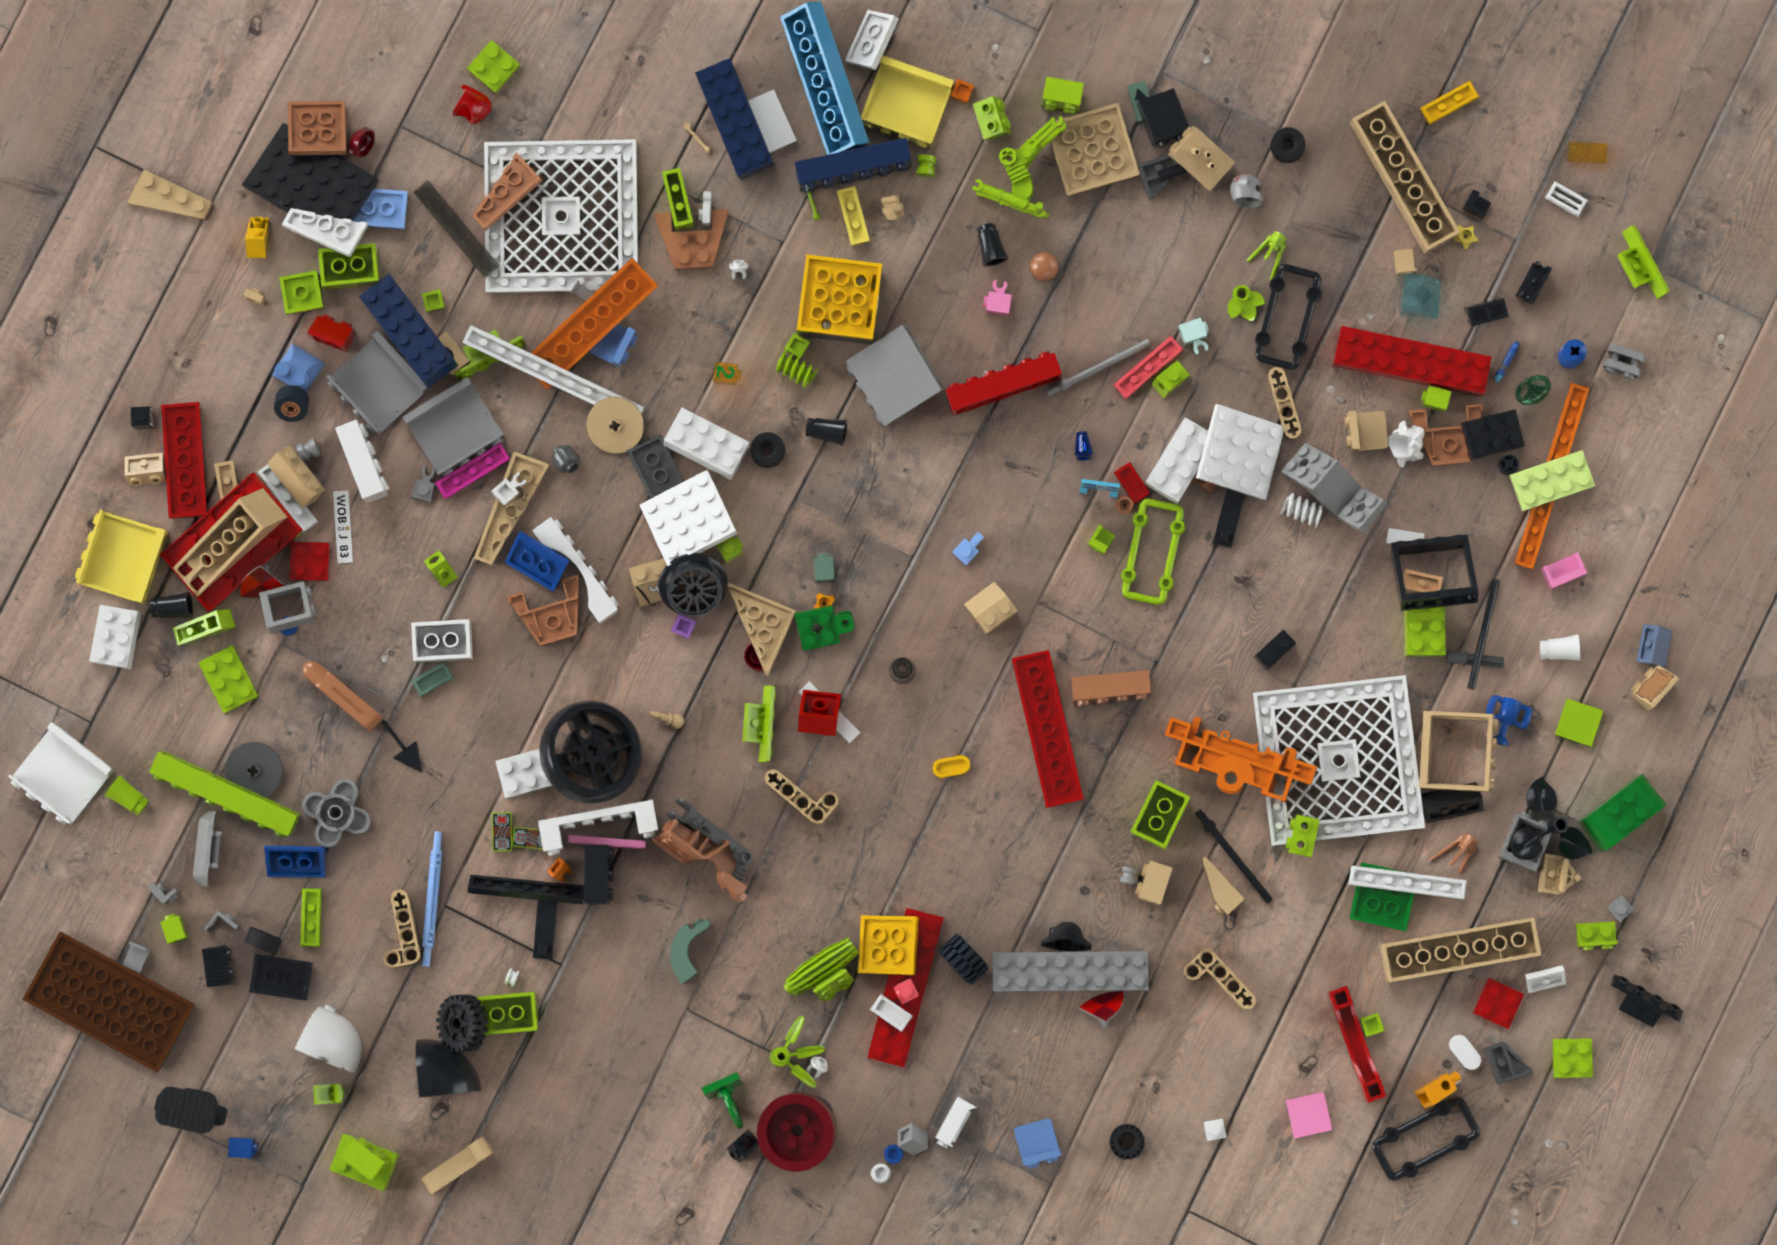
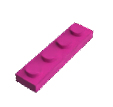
M501 443L435 482L446 500L511 459Z

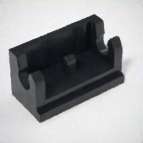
M1539 261L1533 262L1515 296L1532 305L1552 268L1550 266H1542Z
M1497 298L1464 307V311L1468 315V324L1471 326L1509 317L1504 298Z

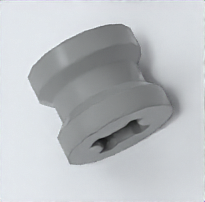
M1122 867L1123 876L1120 878V882L1138 885V876L1141 874V870Z

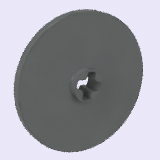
M249 742L240 745L230 754L226 762L225 774L227 780L263 797H267L278 788L283 776V767L280 757L270 746L260 742ZM256 766L255 768L259 772L252 776L253 773L250 772V768Z

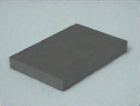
M661 434L627 450L650 499L684 482L668 447L664 446V439Z

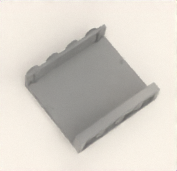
M901 325L846 360L848 372L855 376L858 381L856 382L857 387L866 394L867 404L871 409L874 408L877 413L875 415L876 419L884 426H890L891 422L932 396L941 394L946 390L907 325Z
M376 331L372 335L373 339L333 375H327L326 377L330 380L327 384L334 391L338 389L341 392L340 398L345 404L351 403L355 408L353 410L354 414L359 419L363 417L368 422L365 426L372 433L376 431L380 435L427 393L430 388L426 387L416 372L386 339Z
M468 377L403 416L404 421L409 426L439 477L447 476L454 471V468L459 465L460 467L470 461L469 459L474 456L478 457L486 452V449L490 446L494 447L502 443V439L505 438Z

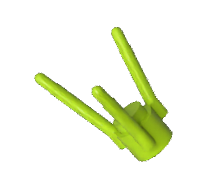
M1274 231L1251 254L1247 262H1250L1267 244L1269 250L1264 256V260L1268 259L1273 250L1278 251L1279 249L1270 277L1271 281L1276 275L1283 251L1286 248L1284 243L1287 238L1283 234Z

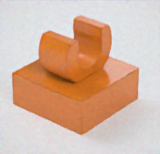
M560 857L547 871L557 881L561 880L566 883V880L563 878V875L566 872L571 875L573 874L572 870L569 869L570 866Z

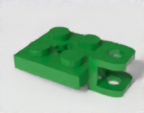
M832 605L800 611L794 614L803 651L838 644L841 642L839 634L851 632L855 626L851 611L834 613ZM848 620L849 623L845 624L842 621ZM815 623L823 626L819 633L812 629L815 627Z

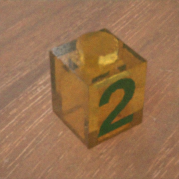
M715 362L713 383L736 386L737 381L741 380L742 370L738 369V364Z

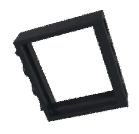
M1456 534L1449 537L1438 536L1430 539L1419 538L1412 541L1391 543L1390 554L1401 611L1478 603L1479 592L1468 535ZM1463 548L1470 587L1406 594L1399 555Z

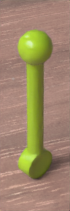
M811 192L807 193L814 213L813 219L819 220L820 214L817 213Z

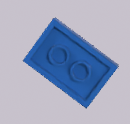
M520 531L504 563L554 592L570 560Z

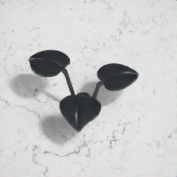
M1543 777L1536 779L1527 791V805L1534 812L1541 810L1543 815L1552 818V820L1548 822V830L1537 836L1529 828H1522L1516 831L1512 838L1513 856L1521 860L1536 858L1543 849L1538 839L1549 833H1560L1559 837L1562 840H1560L1558 845L1559 850L1567 859L1574 860L1592 854L1593 851L1590 843L1580 830L1568 827V822L1565 818H1557V815L1545 812L1555 807L1557 796L1553 788Z

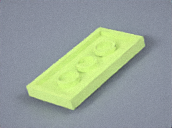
M1583 450L1509 475L1522 512L1595 487Z

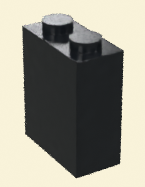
M1174 88L1141 99L1137 103L1152 147L1156 145L1163 147L1168 145L1169 141L1173 139L1180 141L1183 138L1182 134L1189 125Z

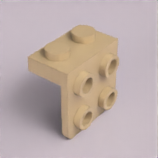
M1348 411L1347 417H1344L1345 428H1348L1349 436H1346L1347 447H1350V452L1379 450L1388 447L1384 411L1363 413Z

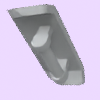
M208 811L199 819L193 877L200 886H208V868H219L218 859L223 832L213 831L216 811ZM212 836H213L212 851H211V860H210V862H209V859H210V850H211V841H212Z

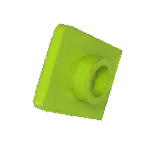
M440 551L435 552L424 560L431 573L443 588L458 578ZM439 557V559L435 563L431 564V561L433 559Z

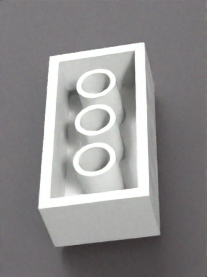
M683 407L680 409L664 439V446L729 480H732L749 449L750 443Z
M1185 417L1146 480L1145 486L1178 504L1198 471L1208 430Z
M356 419L336 427V432L362 499L366 503H370L388 496L387 490L390 489L386 479L380 475V472H383L379 461L373 457L376 452L372 443L367 441L366 437H369V434L363 423L360 424Z

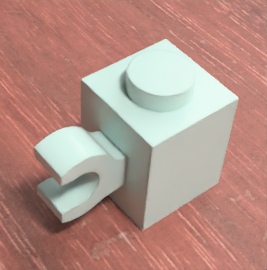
M1201 317L1179 325L1178 329L1184 346L1192 343L1193 351L1196 355L1199 354L1198 346H1203L1205 352L1208 351L1207 343L1201 340L1207 337L1209 329L1206 322H1202Z

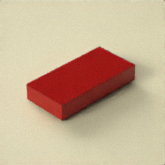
M1130 462L1114 472L1120 484L1134 502V505L1151 494Z

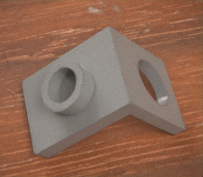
M218 910L204 929L209 931L220 917L236 930H239L241 926L234 922L236 918L229 912L224 914Z
M129 941L128 944L131 946L123 965L141 973L151 949Z

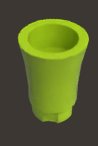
M121 775L116 778L105 794V797L117 802L130 812L133 811L136 815H139L149 802L147 798L143 797L144 795L136 790Z

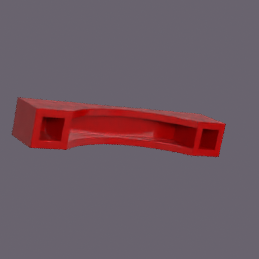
M1343 986L1327 992L1366 1103L1386 1097L1381 1079L1364 1039L1348 987Z

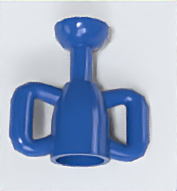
M1494 695L1489 699L1486 714H1493L1496 702H1500V713L1494 715L1495 719L1500 720L1502 724L1498 735H1495L1494 738H1497L1498 745L1508 747L1509 742L1505 738L1508 727L1513 725L1521 730L1526 729L1532 717V709L1528 705H1522V702ZM1525 710L1522 723H1519L1516 720L1519 711Z

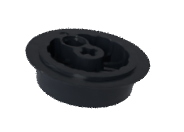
M701 553L678 556L670 561L671 565H666L660 575L658 588L662 601L672 611L688 617L703 616L714 610L724 599L728 587L727 575L722 565L714 558ZM692 570H699L697 577L693 576ZM689 571L690 577L686 578L683 573ZM703 572L708 573L707 576L700 580ZM712 578H714L715 582L707 583ZM679 584H683V585H684V587H683L682 589H675V588H674V587L679 586ZM698 598H700L703 601V603L699 604ZM693 599H695V605H691Z

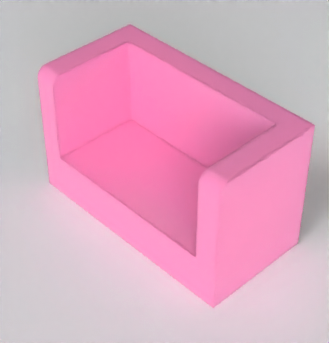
M1578 552L1540 569L1549 590L1587 574Z

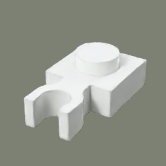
M703 191V209H699V221H702L703 226H711V191Z
M519 472L514 475L511 482L505 479L491 491L503 506L518 495L519 492L516 488L522 487L527 482L526 480H523L521 483L516 481V478L520 475Z

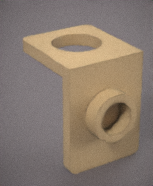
M1395 250L1393 253L1396 276L1416 274L1417 268L1414 267L1413 250Z

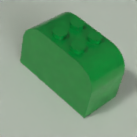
M1642 773L1581 818L1578 823L1600 852H1604L1666 806V803Z

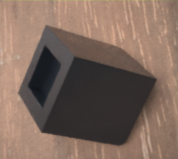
M1473 189L1463 210L1483 220L1491 202L1480 197V192Z

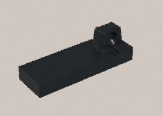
M1231 489L1226 490L1213 544L1228 548L1232 547L1245 494Z
M538 900L533 958L553 960L558 902Z

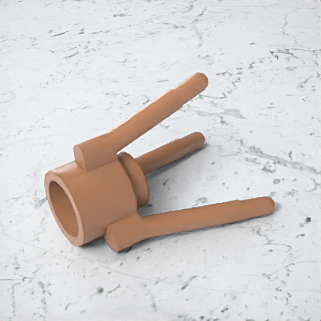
M1468 833L1463 837L1460 835L1454 842L1431 857L1430 861H1434L1459 843L1458 848L1460 851L1449 865L1453 866L1461 855L1466 853L1467 855L1458 870V873L1461 874L1471 855L1476 850L1475 846L1478 842Z

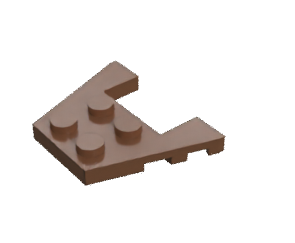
M728 209L711 210L712 230L672 232L671 212L654 213V218L675 270L714 267L728 216Z
M1483 403L1465 406L1467 421L1481 418ZM1426 409L1408 411L1412 424L1424 429L1425 435L1422 438L1423 448L1432 466L1471 462L1461 426L1429 429Z
M579 575L562 579L567 599L539 608L528 609L524 592L506 596L540 646L578 635Z

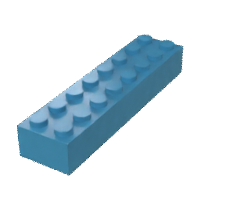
M806 2L780 18L825 151L829 155L864 147L869 144V140L821 2Z

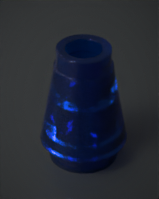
M1086 431L1077 432L1074 455L1079 461L1089 460L1092 458L1093 450L1088 433Z

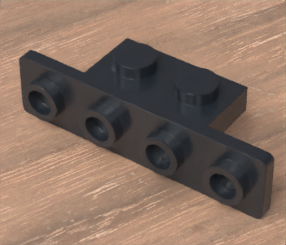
M1614 974L1612 977L1611 986L1626 993L1619 1006V1010L1651 1027H1654L1662 1013L1676 1021L1681 1020L1683 1010L1676 1004L1664 1001L1659 995L1647 992L1645 988L1632 984L1623 976Z

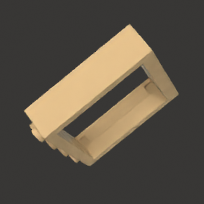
M1423 711L1419 788L1491 793V788L1495 787V777H1492V769L1496 768V757H1493V750L1497 749V738H1494V730H1498V719H1495V715ZM1433 719L1488 721L1484 786L1430 783Z

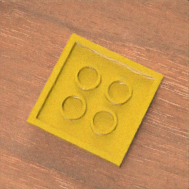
M861 915L858 973L916 975L919 917Z

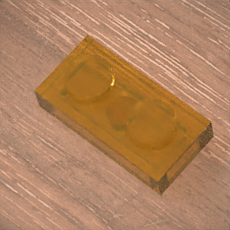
M1569 141L1567 162L1606 164L1607 144Z

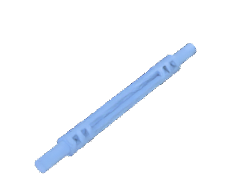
M438 831L434 833L433 850H431L422 941V947H424L422 966L430 967L431 948L434 947L442 862V832Z

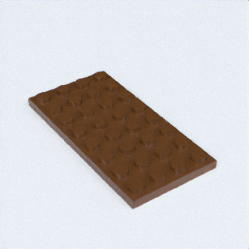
M59 931L22 999L159 1073L196 1005Z

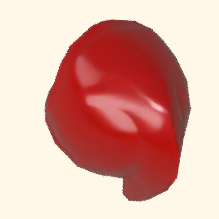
M463 84L461 88L464 90V93L453 110V116L464 117L473 125L487 117L491 112L492 105L489 98L482 92Z

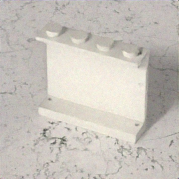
M51 722L47 727L48 732L14 775H9L8 777L12 779L11 784L20 790L22 787L27 791L25 794L34 802L36 799L42 803L41 808L48 813L54 812L59 822L63 825L66 823L72 825L115 770L62 728Z

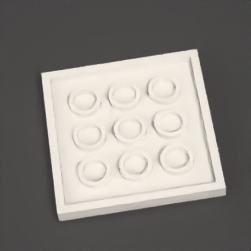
M1216 404L1196 478L1266 500L1284 433L1283 426Z
M708 470L640 504L667 566L671 565L670 561L678 556L701 553L738 534Z

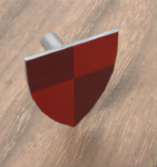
M265 564L264 566H258L246 575L240 587L241 597L259 598L260 592L286 585L268 572L269 566Z
M1114 991L1098 995L1086 1001L1078 1008L1099 1019L1103 1028L1108 1027V1021L1123 1006L1124 991Z

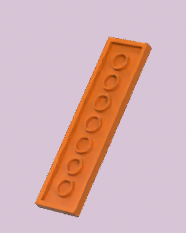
M632 257L531 353L563 369L569 370L658 287V284ZM536 378L547 390L552 386Z

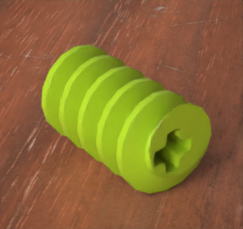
M785 350L776 365V372L780 373L783 370L784 377L790 374L789 380L792 381L796 378V384H800L803 381L802 387L806 388L812 383L819 369L813 372V365L806 368V361L799 364V357L793 361V354L791 353L786 357L787 350Z

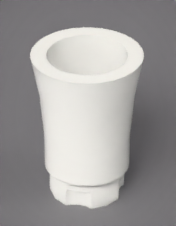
M1579 635L1540 641L1541 659L1580 661Z

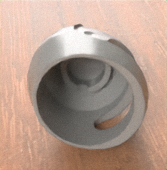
M1241 174L1234 178L1230 186V193L1235 205L1243 208H1257L1263 204L1264 198L1257 192L1261 189V184L1255 176ZM1246 197L1254 198L1257 201H1248Z

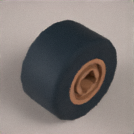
M283 386L277 391L275 396V414L284 421H300L308 412V393L299 386Z

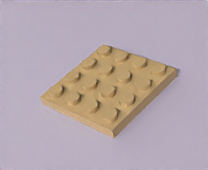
M1119 103L1064 118L1063 120L1067 126L1066 130L1050 142L1067 197L1140 176Z

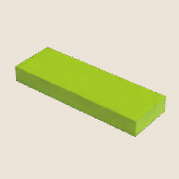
M302 888L300 946H321L322 889Z

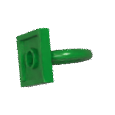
M736 1072L702 1087V1091L708 1100L716 1096L719 1099H723L735 1126L741 1129L744 1124L732 1094L735 1093L733 1088L744 1083Z

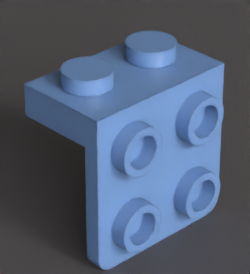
M617 324L588 352L621 367L622 363L625 364L629 357L628 351L630 347H633L637 341L636 330L630 327L627 329Z
M1043 1119L1018 1126L1014 1129L1023 1166L1028 1165L1029 1169L1040 1166L1039 1162L1044 1160L1047 1163L1058 1161L1061 1152L1050 1119Z

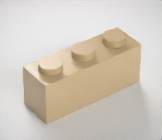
M291 446L278 451L267 463L301 508L315 502L325 491Z

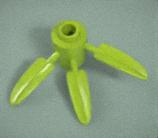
M801 1015L795 1020L785 1037L787 1041L785 1046L773 1049L769 1055V1060L775 1067L789 1066L792 1069L791 1073L807 1086L816 1088L815 1080L799 1065L793 1066L789 1062L793 1056L802 1059L821 1054L825 1051V1047L818 1045L797 1048L794 1053H790L787 1050L790 1043H795L803 1027L805 1019ZM779 1053L784 1055L783 1060L778 1059Z

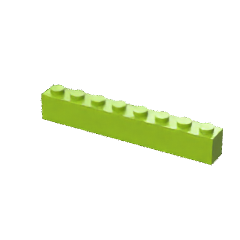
M164 750L158 751L149 771L156 780L162 782L166 780L176 789L181 790L183 788L188 790L189 795L197 798L201 796L206 799L205 802L214 806L218 804L223 807L224 811L231 814L233 812L238 813L241 819L249 822L253 820L258 823L257 826L266 830L270 828L275 831L276 835L283 838L293 834L301 816V813Z

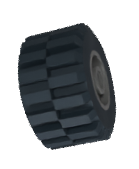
M955 934L939 949L941 956L968 984L972 985L989 969L988 964L958 934Z

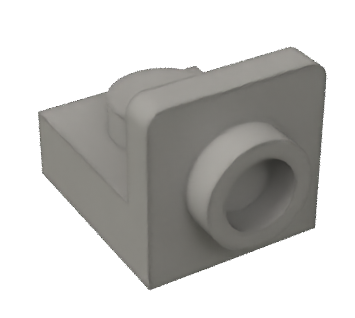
M152 882L147 887L165 905L167 903L172 904L178 898L177 894L180 892L177 888H173L166 894L167 889L160 882L158 884Z

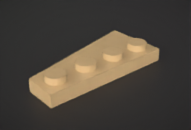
M145 169L127 202L129 205L161 210L205 220L213 204L211 201Z

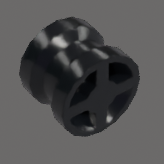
M1505 455L1498 463V469L1504 475L1513 474L1519 467L1518 459L1513 455Z

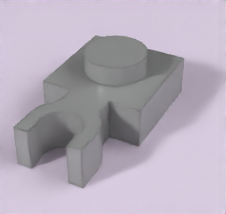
M423 467L422 480L416 479L412 498L431 503L436 485L431 483V479L434 478L436 470L432 469V474L427 476L425 474L427 468Z

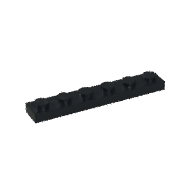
M470 875L468 893L573 904H583L584 885Z

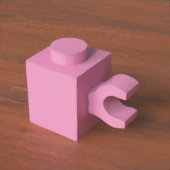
M994 280L993 290L995 292L989 291V295L984 296L983 307L986 308V313L1009 316L1012 295L1004 294L1007 282L1004 281V286L998 288L996 286L997 280Z

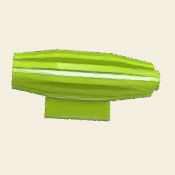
M849 937L836 942L802 963L784 980L786 984L783 987L789 995L793 993L794 996L816 987L813 991L822 1002L825 1000L829 1001L835 997V993L841 989L849 988L852 982L855 981L849 972L843 968L859 952Z

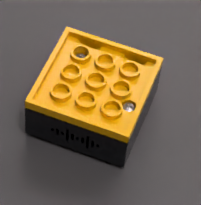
M806 254L797 335L873 344L883 272L882 264Z

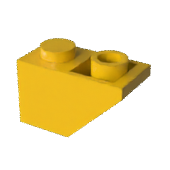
M250 217L245 237L247 258H266L269 244V218Z

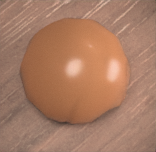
M1049 252L1035 254L1030 260L1032 275L1039 281L1053 279L1058 273V262L1055 256Z

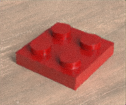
M291 542L289 580L329 581L330 543Z
M1488 978L1473 1010V1014L1509 1029L1524 994Z

